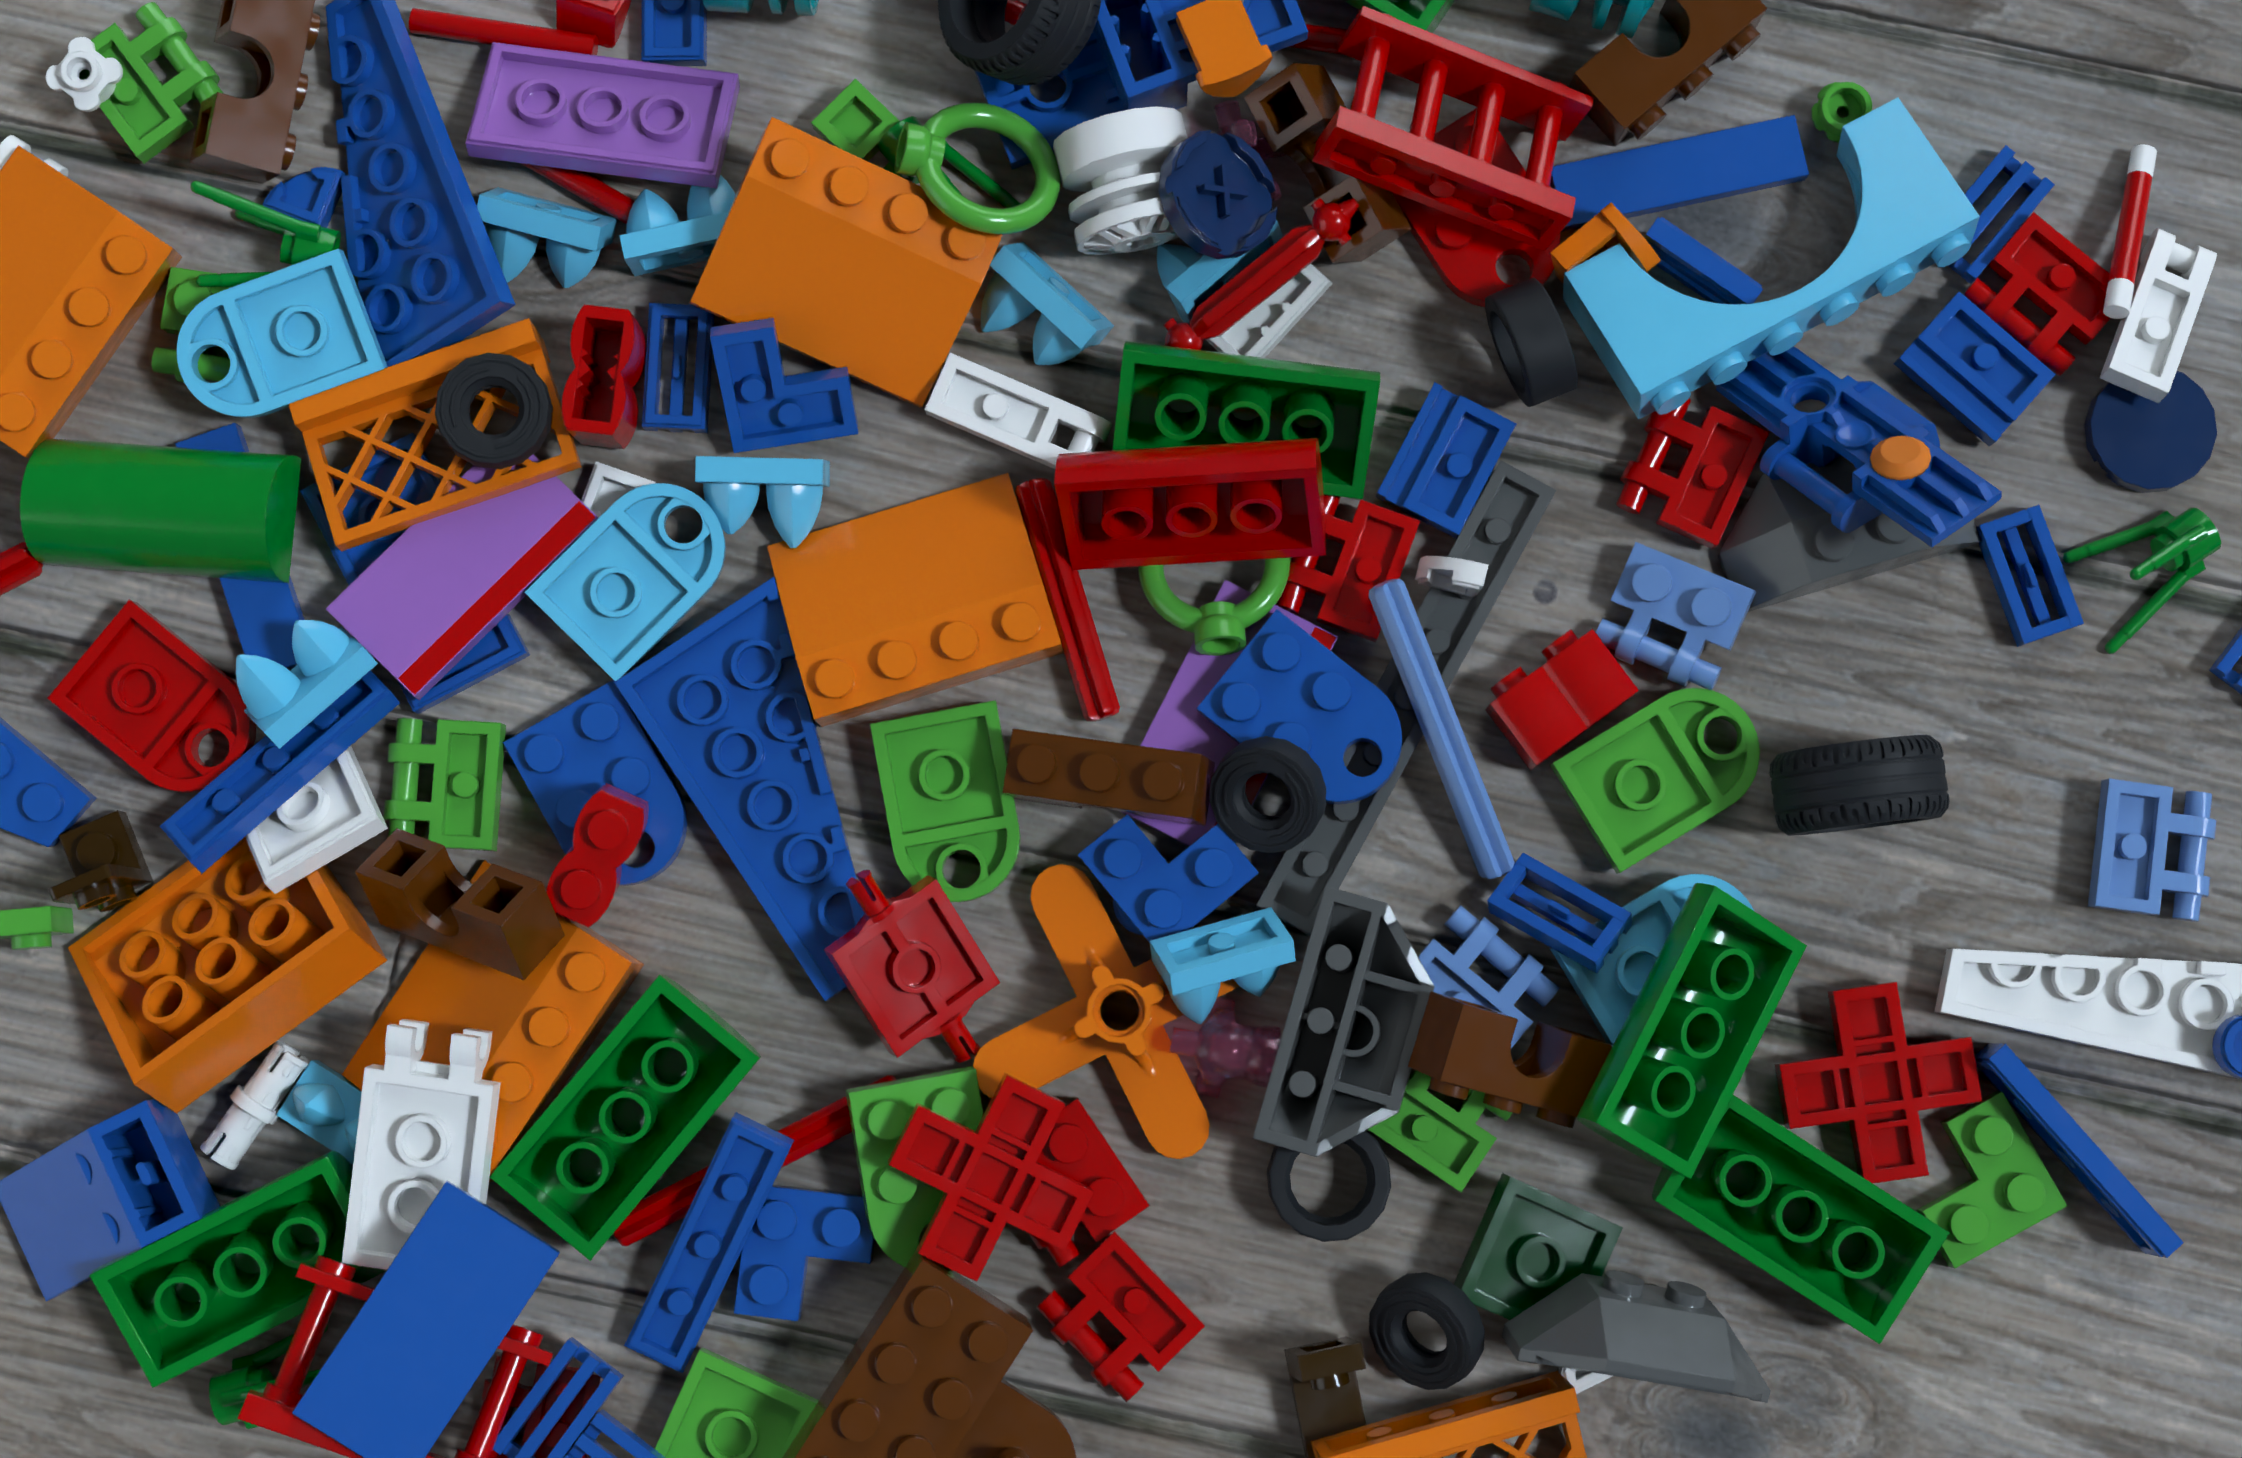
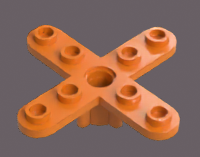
M1058 864L1046 868L1034 881L1030 899L1033 910L1077 997L991 1039L983 1045L975 1056L973 1067L976 1069L980 1090L983 1094L992 1098L1004 1073L1038 1089L1106 1055L1148 1141L1154 1149L1167 1158L1183 1159L1193 1156L1202 1149L1208 1139L1210 1123L1207 1112L1163 1026L1184 1014L1179 1011L1171 999L1168 988L1154 966L1152 959L1133 967L1091 881L1085 873L1072 865ZM1234 979L1221 982L1217 998L1240 986ZM1115 992H1125L1133 996L1139 1008L1138 1018L1135 1023L1124 1030H1115L1107 1026L1102 1020L1100 1013L1104 999Z

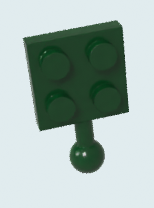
M1502 1173L1454 1285L1464 1291L1474 1305L1511 1320L1581 1273L1605 1277L1603 1275L1623 1227Z

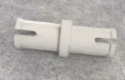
M277 1040L273 1043L272 1049L245 1087L238 1085L230 1095L233 1101L232 1105L207 1140L201 1144L200 1149L207 1155L213 1152L212 1160L228 1169L235 1170L239 1165V1161L266 1123L273 1125L278 1119L276 1115L279 1111L278 1106L307 1068L310 1061L302 1055L297 1057L300 1052L284 1042Z

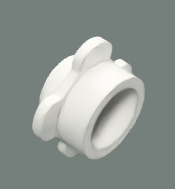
M77 37L69 42L68 53L58 65H52L48 68L46 82L54 91H64L73 98L75 107L80 111L91 112L96 110L101 103L105 102L113 94L116 83L122 79L123 68L115 58H105L95 51V44L89 38ZM84 69L89 70V77L84 80L80 79V72Z

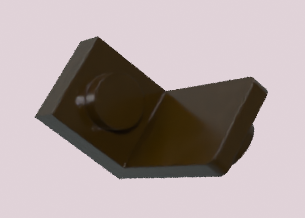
M117 810L59 835L75 877L49 888L48 891L53 902L76 904L78 910L98 906L100 912H106L133 902L137 899L135 889L154 882L126 812Z
M1347 1336L1284 1349L1305 1458H1315L1311 1441L1366 1425L1356 1371L1366 1369L1362 1344Z

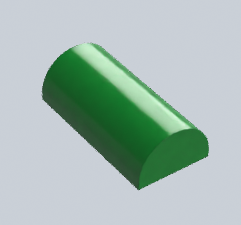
M1125 341L1112 451L1318 438L1324 495L1363 499L1380 387V372Z
M47 439L41 442L33 451L23 476L20 494V520L24 540L29 552L38 562L51 566L289 583L301 458L294 455Z
M1695 883L1576 1117L1577 1120L1592 1131L1635 1155L1691 1179L1807 945L1718 887L1704 883Z
M660 974L501 1162L490 1178L591 1261L761 1056L743 1036L712 1009L681 985Z
M1734 1095L1692 1178L1689 1179L1662 1168L1652 1192L1653 1200L1878 1344L1884 1339L1950 1233Z
M331 1151L206 1213L201 1219L137 1251L114 1259L90 1273V1278L152 1388L303 1313L315 1283L295 1277L300 1264L304 1263L314 1267L319 1255L342 1263L353 1166L344 1156L336 1151ZM346 1264L357 1268L352 1281L360 1284L387 1271L385 1269Z

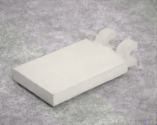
M402 1019L399 1025H387L385 1064H372L364 1068L342 1263L387 1270L447 1180L486 1204L501 1082L482 1079V1074L490 1054L493 1031L465 1028L463 1029V1034H451L450 1065L420 1061L426 1047L429 1022Z

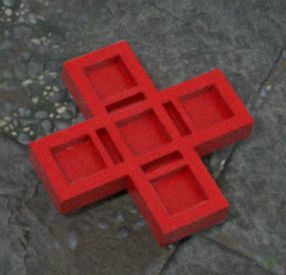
M1897 982L1827 991L1838 1055L1774 1064L1784 1127L1786 1129H1795L1849 1121L1858 1175L1871 1183L1929 1176L1918 1111L1982 1101L1972 1037L1907 1045Z
M1004 1073L976 1131L919 1103L916 1104L888 1160V1164L945 1192L916 1249L918 1254L977 1282L1006 1223L1064 1251L1066 1250L1094 1191L1092 1188L1037 1162L1065 1106L1063 1101Z

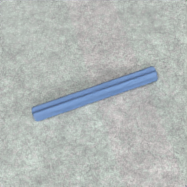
M1401 579L1386 580L1369 590V599L1477 871L1482 878L1494 879L1501 877L1512 870L1515 861L1406 585Z

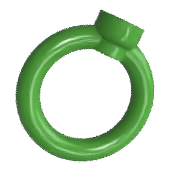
M986 103L956 104L940 110L923 126L906 122L899 137L894 163L895 173L911 177L917 176L923 191L930 201L947 217L962 226L989 234L1021 232L1041 222L1050 213L1057 201L1061 177L1051 146L1031 123L1005 108ZM967 128L990 130L1010 139L1023 150L1033 166L1035 187L1031 196L1017 206L1004 209L990 208L968 200L949 184L941 170L945 153V139L952 133Z
M1290 558L1265 559L1264 573L1257 588L1246 599L1236 605L1231 602L1217 601L1204 604L1200 608L1191 606L1180 600L1168 586L1164 575V565L1138 566L1142 590L1156 612L1172 625L1194 633L1196 651L1205 655L1220 656L1233 654L1244 649L1246 646L1245 628L1263 618L1278 602L1289 577Z

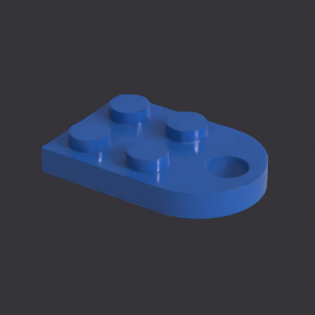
M1278 609L1275 610L1197 707V711L1238 744L1245 740L1268 736L1288 740L1305 750L1321 770L1327 788V804L1354 803L1377 792L1392 776L1401 754V724L1389 698L1378 687ZM1369 742L1379 749L1382 762L1375 773L1361 777L1348 771L1344 764V755L1347 749L1354 743Z
M612 680L508 739L503 744L565 854L573 847L574 828L581 810L593 794L606 783L648 801L649 814L644 832L648 833L653 839L655 851L652 859L642 867L633 868L625 862L622 864L619 886H629L655 878L674 862L685 841L687 811L679 789L643 725L615 685V681Z

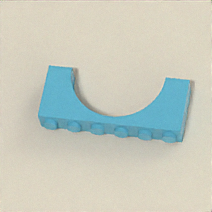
M1899 97L1842 127L1836 156L1842 164L1851 185L1856 213L1855 230L1838 259L1823 274L1801 289L1773 300L1752 304H1721L1699 300L1683 295L1655 280L1638 266L1620 243L1573 267L1568 272H1564L1563 300L1638 420L1654 411L1662 415L1677 409L1690 398L1692 391L1711 381L1714 385H1721L1732 380L1747 367V362L1766 352H1769L1772 356L1781 354L1796 345L1802 339L1804 332L1823 322L1826 326L1836 325L1850 317L1858 309L1859 303L1878 293L1883 297L1893 295L1909 285L1915 278L1916 273L1935 263L1938 267L1948 266L1959 260L1969 251L1980 216Z

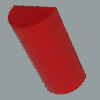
M1318 438L1059 454L1057 457L1054 486L1072 570L1326 556L1324 491Z

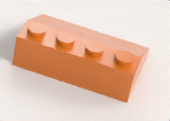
M771 117L762 133L689 304L731 323L774 318L778 343L833 369L848 367L849 376L921 408L983 283L1003 234H989L962 226L942 213L930 201L921 186Z
M19 145L0 170V441L30 459L33 451L41 442L55 438L167 280L170 268L176 267L182 256L158 237Z
M1008 473L811 532L797 548H790L785 541L767 546L800 675L813 718L821 727L1063 654L1059 634Z
M246 837L203 873L188 860L139 895L136 900L124 906L68 947L134 1085L176 1114L387 961L362 914L327 865L274 894L264 884Z
M484 860L470 882L474 884L492 864ZM557 913L556 916L565 936L525 980L428 943L341 1074L362 1091L364 1068L372 1064H385L387 1025H399L402 1019L429 1022L426 1047L420 1061L450 1065L451 1034H463V1029L465 1028L493 1031L489 1058L482 1074L483 1080L501 1082L490 1176L559 1095L644 966L642 962L592 929Z

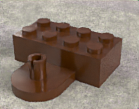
M916 1250L782 1458H1076V1452L1071 1437L1059 1417L1048 1407L1003 1379L1033 1332L1027 1317L959 1273L918 1254Z

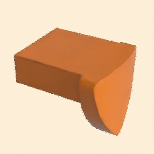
M1205 0L1176 13L1177 25L1198 70L1195 77L1200 88L1206 94L1214 97H1235L1260 78L1273 58L1267 44L1261 46L1241 0Z
M1612 202L1550 252L1555 275L1562 283H1564V272H1568L1573 267L1619 243L1646 273L1661 262V259L1642 234Z

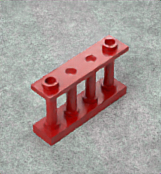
M1362 6L1341 38L1337 52L1361 61L1351 109L1343 106L1338 108L1316 142L1312 161L1545 251L1572 219L1576 197L1550 187L1558 139L1566 141L1592 108L1594 97L1569 88L1560 82L1546 79L1398 20L1389 14ZM1385 71L1419 84L1409 132L1375 119ZM1443 94L1477 107L1467 155L1434 142ZM1501 117L1534 129L1525 178L1492 165Z
M321 1255L318 1256L314 1267L304 1263L300 1264L295 1277L315 1284L275 1383L267 1382L263 1393L250 1389L238 1419L349 1458H363L292 1414L294 1408L304 1395L300 1393L339 1294L343 1293L367 1301L374 1290L372 1287L352 1281L357 1268ZM514 1324L498 1346V1349L503 1351L465 1449H457L454 1458H490L527 1360L529 1359L546 1366L550 1364L553 1353L540 1348L544 1335ZM429 1451V1453L427 1454V1456H426L425 1458H447V1457H444V1456H441V1455H438V1454H435V1453Z

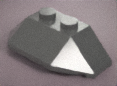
M1842 455L1824 467L1821 466L1819 468L1813 463L1806 464L1844 493L1849 494L1853 491L1852 472L1857 470V468ZM1763 473L1719 552L1718 559L1726 579L1756 591L1748 610L1750 612L1979 544L1981 539L1973 519L1934 547H1930L1883 513L1856 530L1844 533L1832 524L1829 513L1782 478L1772 480Z
M1325 886L1253 1139L1318 1157L1400 1112L1412 1069L1408 1067L1430 992H1434L1435 986L1388 903Z
M1609 1270L1606 1271L1605 1277L1581 1273L1506 1322L1502 1332V1338L1517 1361L1546 1364L1748 1398L1749 1400L1768 1403L1771 1391L1726 1319L1707 1298V1293L1703 1289L1685 1282L1670 1281L1667 1284V1288L1644 1284L1641 1278L1623 1271Z

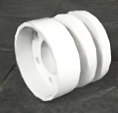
M1157 106L1119 111L1082 122L1064 131L1054 140L1053 149L1060 172L1062 187L1070 191L1086 192L1072 201L1068 208L1070 220L1080 224L1074 230L1078 251L1093 255L1136 252L1179 238L1164 215L1158 189L1160 169L1172 148L1188 139L1181 112L1174 108Z

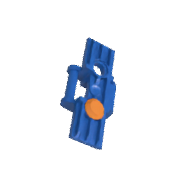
M1794 346L1774 356L1766 352L1747 362V367L1732 380L1716 385V391L1781 438L1764 453L1760 462L1761 472L1772 480L1782 478L1829 513L1832 524L1844 533L1856 530L1883 513L1924 543L1934 547L1992 507L2002 497V491L1940 449V441L1935 424L1873 381H1856L1849 375L1840 379ZM1811 399L1819 400L1827 405L1817 412L1810 413L1801 412L1794 408L1797 403ZM1842 455L1857 468V470L1852 472L1853 491L1849 494L1844 493L1806 464L1813 463L1820 468Z

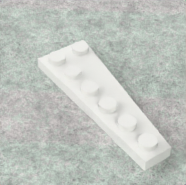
M1947 949L1934 1012L2233 1077L2223 1071L2216 1062L2212 1043L2214 1034L2223 1021L2232 1016L2242 1014V964Z

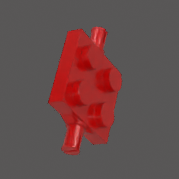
M863 870L855 874L859 880L851 877L847 881L846 886L853 893L865 915L861 917L852 930L824 949L826 955L890 1054L898 1058L923 1039L941 1034L957 1062L961 1063L971 1059L968 1052L976 1055L980 1046L973 1039L962 1018L966 1016L976 1000L997 986L1000 981L937 879L927 875L901 895L886 899L872 877L870 870Z

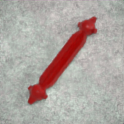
M1321 198L1316 200L1311 205L1315 211L1312 224L1294 227L1196 307L1190 323H1177L1174 318L1167 321L1163 325L1168 331L1164 346L1201 350L1203 340L1223 335L1316 260L1325 241H1338L1341 246L1348 243L1352 239L1348 233L1351 218L1360 206L1354 198L1339 204H1325Z

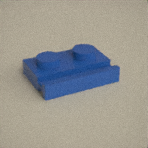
M1960 291L1952 297L1905 352L1893 363L1988 446L1994 444L2002 436L2001 434L2018 418L2056 375Z
M1434 382L1375 497L1401 508V511L1457 539L1516 423L1462 395L1457 396L1443 389L1442 385Z

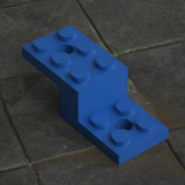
M1101 0L1097 22L1089 40L1075 60L1057 75L1066 84L1065 92L1061 98L1054 102H1042L1031 94V85L1009 84L974 70L987 104L1012 111L1027 120L1044 136L1053 152L1054 140L1064 131L1082 122L1134 108L1157 106L1177 110L1187 106L1188 83L1197 80L1195 75L1198 73V70L1177 25L1176 13L1205 0ZM1244 0L1243 6L1261 46L1267 44L1271 53L1307 40L1308 29L1296 0ZM998 134L1012 170L1031 163L1019 146L1005 136Z

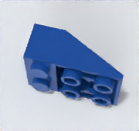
M156 1099L145 1100L86 1129L0 1180V1202L45 1301H50L92 1280L89 1275L94 1269L121 1256L137 1251L201 1219L206 1213L220 1207L178 1114Z

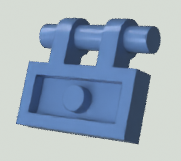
M1635 542L1610 600L1633 610L1632 616L1626 627L1603 618L1596 634L1607 648L1615 651L1614 657L1631 665L1635 660H1638L1669 673L1667 680L1686 687L1688 682L1712 691L1722 667L1700 659L1704 646L1708 641L1731 651L1756 591ZM1654 619L1687 633L1679 650L1647 637Z
M2110 778L2102 780L2088 907L2151 916L2160 915L2162 891L2175 894L2173 919L2198 922L2201 897L2209 896L2210 877L2204 876L2207 841L2215 839L2217 821L2210 818L2212 794L2186 791L2183 814L2171 813L2173 787ZM2168 834L2181 837L2177 872L2164 870Z
M1460 905L1444 924L1463 940L1460 946L1452 954L1435 939H1431L1420 952L1418 958L1435 986L1434 992L1482 1005L1518 1019L1511 1042L1512 1048L1533 1023L1532 1020L1514 1006L1516 1001L1526 992L1544 1007L1554 997L1560 987L1541 972L1544 966L1530 954L1522 957L1496 934L1499 928L1486 917L1479 921ZM1479 954L1508 977L1498 991L1469 969Z

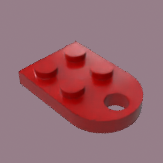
M1477 108L1435 133L1434 142L1467 155ZM1498 130L1492 165L1525 178V169ZM1393 193L1412 228L1410 232L1443 282L1454 294L1466 302L1485 307V298L1513 286L1504 283L1497 275L1496 262L1503 256L1517 255L1523 258L1530 267V278H1535L1543 286L1554 270L1550 252L1560 245V234L1543 251Z
M130 599L47 698L144 778L159 787L182 793H199L252 748L256 739V724L244 712L247 707L242 700L237 683L141 605ZM221 731L229 742L228 755L219 765L208 767L199 757V744L208 733Z

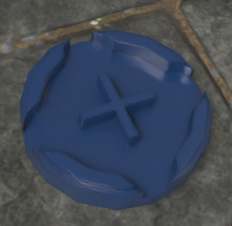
M1212 130L1199 131L1172 148L1161 166L1158 191L1164 215L1177 236L1196 252L1215 259L1237 258L1265 241L1276 222L1277 207L1272 209L1271 193L1276 191L1273 177L1260 154L1241 137L1227 132L1221 136L1216 133H1210Z
M2176 371L2169 393L2160 403L2108 382L2091 400L2084 423L2086 447L2093 461H2098L2100 467L2108 473L2105 476L2116 485L2140 493L2167 491L2194 477L2210 459L2217 437L2215 410L2203 388L2179 371Z

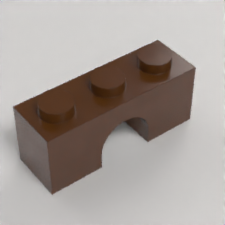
M222 0L214 42L237 49L250 59L256 70L257 87L253 97L250 99L237 98L217 92L201 102L189 163L262 184L279 176L281 170L286 171L289 168L296 146L295 134L289 133L293 110L298 111L301 108L308 87V75L301 73L305 50L310 51L313 48L320 28V15L313 13L315 0Z
M1666 0L1660 14L1676 31L1680 43L1679 51L1666 57L1648 56L1639 51L1621 33L1574 73L1569 88L1594 97L1593 106L1587 115L1615 147L1631 133L1637 140H1640L1665 118L1667 114L1661 109L1678 93L1684 100L1689 99L1713 77L1714 74L1709 70V67L1726 54L1733 61L1755 43L1761 35L1756 30V27L1766 12L1767 7L1760 0Z
M1293 63L1244 97L1272 151L1288 155L1307 177L1315 200L1304 206L1303 209L1311 224L1315 213L1311 205L1319 198L1325 204H1339L1352 198L1359 203L1360 206L1351 218V225L1348 231L1352 239L1344 246H1341L1338 241H1325L1323 245L1332 263L1362 262L1412 230L1392 192L1312 161L1318 138L1340 106L1346 108L1324 66Z
M1012 729L1003 793L1023 801L1082 809V806L1105 808L1136 814L1144 818L1206 826L1210 801V785L1214 774L1215 762L1197 753Z
M398 828L355 871L381 925L522 980H525L565 936L542 881L492 864L472 884L455 868L444 845Z
M1430 992L1408 1067L1431 1077L1429 1089L1463 1100L1467 1099L1469 1089L1484 1092L1483 1103L1492 1107L1520 1114L1523 1103L1538 1107L1536 1117L1568 1128L1574 1127L1576 1117L1613 1046L1612 1044L1589 1035L1538 1021L1529 1048L1524 1055L1513 1062L1511 1042L1518 1019L1482 1005Z

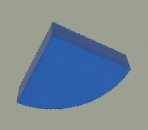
M312 168L311 171L296 175L285 183L280 182L269 192L262 205L295 219L319 224L321 227L327 228L342 193L341 177L346 176V174L334 168Z

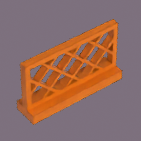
M529 318L395 364L381 371L288 404L294 425L302 432L336 547L341 552L402 531L417 523L516 491L582 467L573 437L567 431L563 421L562 403L549 366L551 361L545 342ZM485 353L511 355L530 365L546 384L553 406L550 432L557 436L562 454L538 463L527 459L523 463L517 464L522 467L521 469L510 472L512 466L496 469L491 479L478 484L459 477L467 461L456 454L447 471L420 459L436 429H439L435 417L437 393L447 374L467 358ZM493 387L489 393L483 390L475 396L476 399L484 402L472 423L477 430L484 432L496 408L518 417L519 406L502 399L506 391L505 389ZM433 407L429 414L422 411ZM405 416H410L424 423L408 453L382 441L392 421ZM372 428L369 435L362 432ZM345 437H350L364 443L348 474L328 465L323 445ZM377 450L403 461L387 491H383L361 480ZM415 468L442 479L431 500L418 505L399 498ZM333 478L343 482L338 492L336 491ZM453 484L463 488L449 493ZM355 489L381 500L370 522L348 529L343 510ZM394 506L401 509V511L390 514Z
M1558 1371L1311 1441L1315 1458H1443L1457 1453L1455 1458H1471L1477 1447L1491 1443L1509 1453L1507 1458H1536L1526 1451L1538 1430L1562 1423L1566 1445L1558 1458H1587L1576 1414L1580 1413L1575 1387ZM1519 1436L1514 1445L1505 1440Z

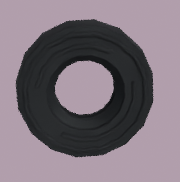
M485 353L467 358L452 369L438 390L435 417L440 434L454 453L477 467L503 469L521 464L536 453L551 430L553 406L547 386L530 365L511 355ZM493 387L503 388L511 392L519 405L518 418L513 427L497 435L484 434L473 426L469 415L470 405L475 396L481 391Z
M1264 736L1243 741L1222 758L1211 778L1210 804L1216 822L1232 840L1249 850L1275 853L1294 848L1313 833L1325 811L1327 788L1319 766L1305 750L1288 740ZM1261 773L1271 774L1281 779L1288 787L1291 796L1288 811L1277 816L1263 815L1256 811L1248 802L1245 793L1247 780L1253 775Z
M1426 1272L1406 1274L1389 1284L1379 1294L1369 1313V1334L1376 1353L1390 1371L1408 1384L1426 1390L1447 1389L1466 1378L1474 1369L1483 1353L1485 1329L1477 1308L1464 1291L1445 1278ZM1420 1311L1437 1321L1447 1338L1444 1350L1433 1351L1417 1342L1407 1326V1315L1409 1312Z

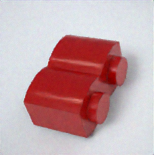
M584 304L575 318L571 332L570 347L575 369L570 374L563 391V421L567 431L580 444L625 449L631 441L637 426L638 403L633 387L638 382L645 366L647 349L645 335L642 327L630 310Z
M1572 629L1541 651L1547 660L1541 667L1527 675L1520 666L1490 688L1497 699L1491 702L1485 711L1530 771L1639 691L1593 629L1580 638L1576 636Z
M608 783L599 788L588 800L575 824L573 847L568 850L557 864L547 885L546 892L555 913L588 928L602 917L619 887L622 864L633 853L645 831L649 814L648 801Z

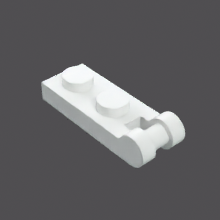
M2159 228L2153 231L2140 257L2141 265L2135 279L2130 314L2128 317L2120 320L2100 375V379L2156 403H2160L2170 391L2217 257V253L2199 245L2192 250L2175 243V235ZM2169 267L2181 272V277L2166 271L2165 268Z
M949 353L925 408L926 415L1053 469L1056 467L1059 454L1094 452L1098 442L1105 443L1112 428V423L1101 416L953 353ZM1059 424L1075 431L1068 450L1051 443Z

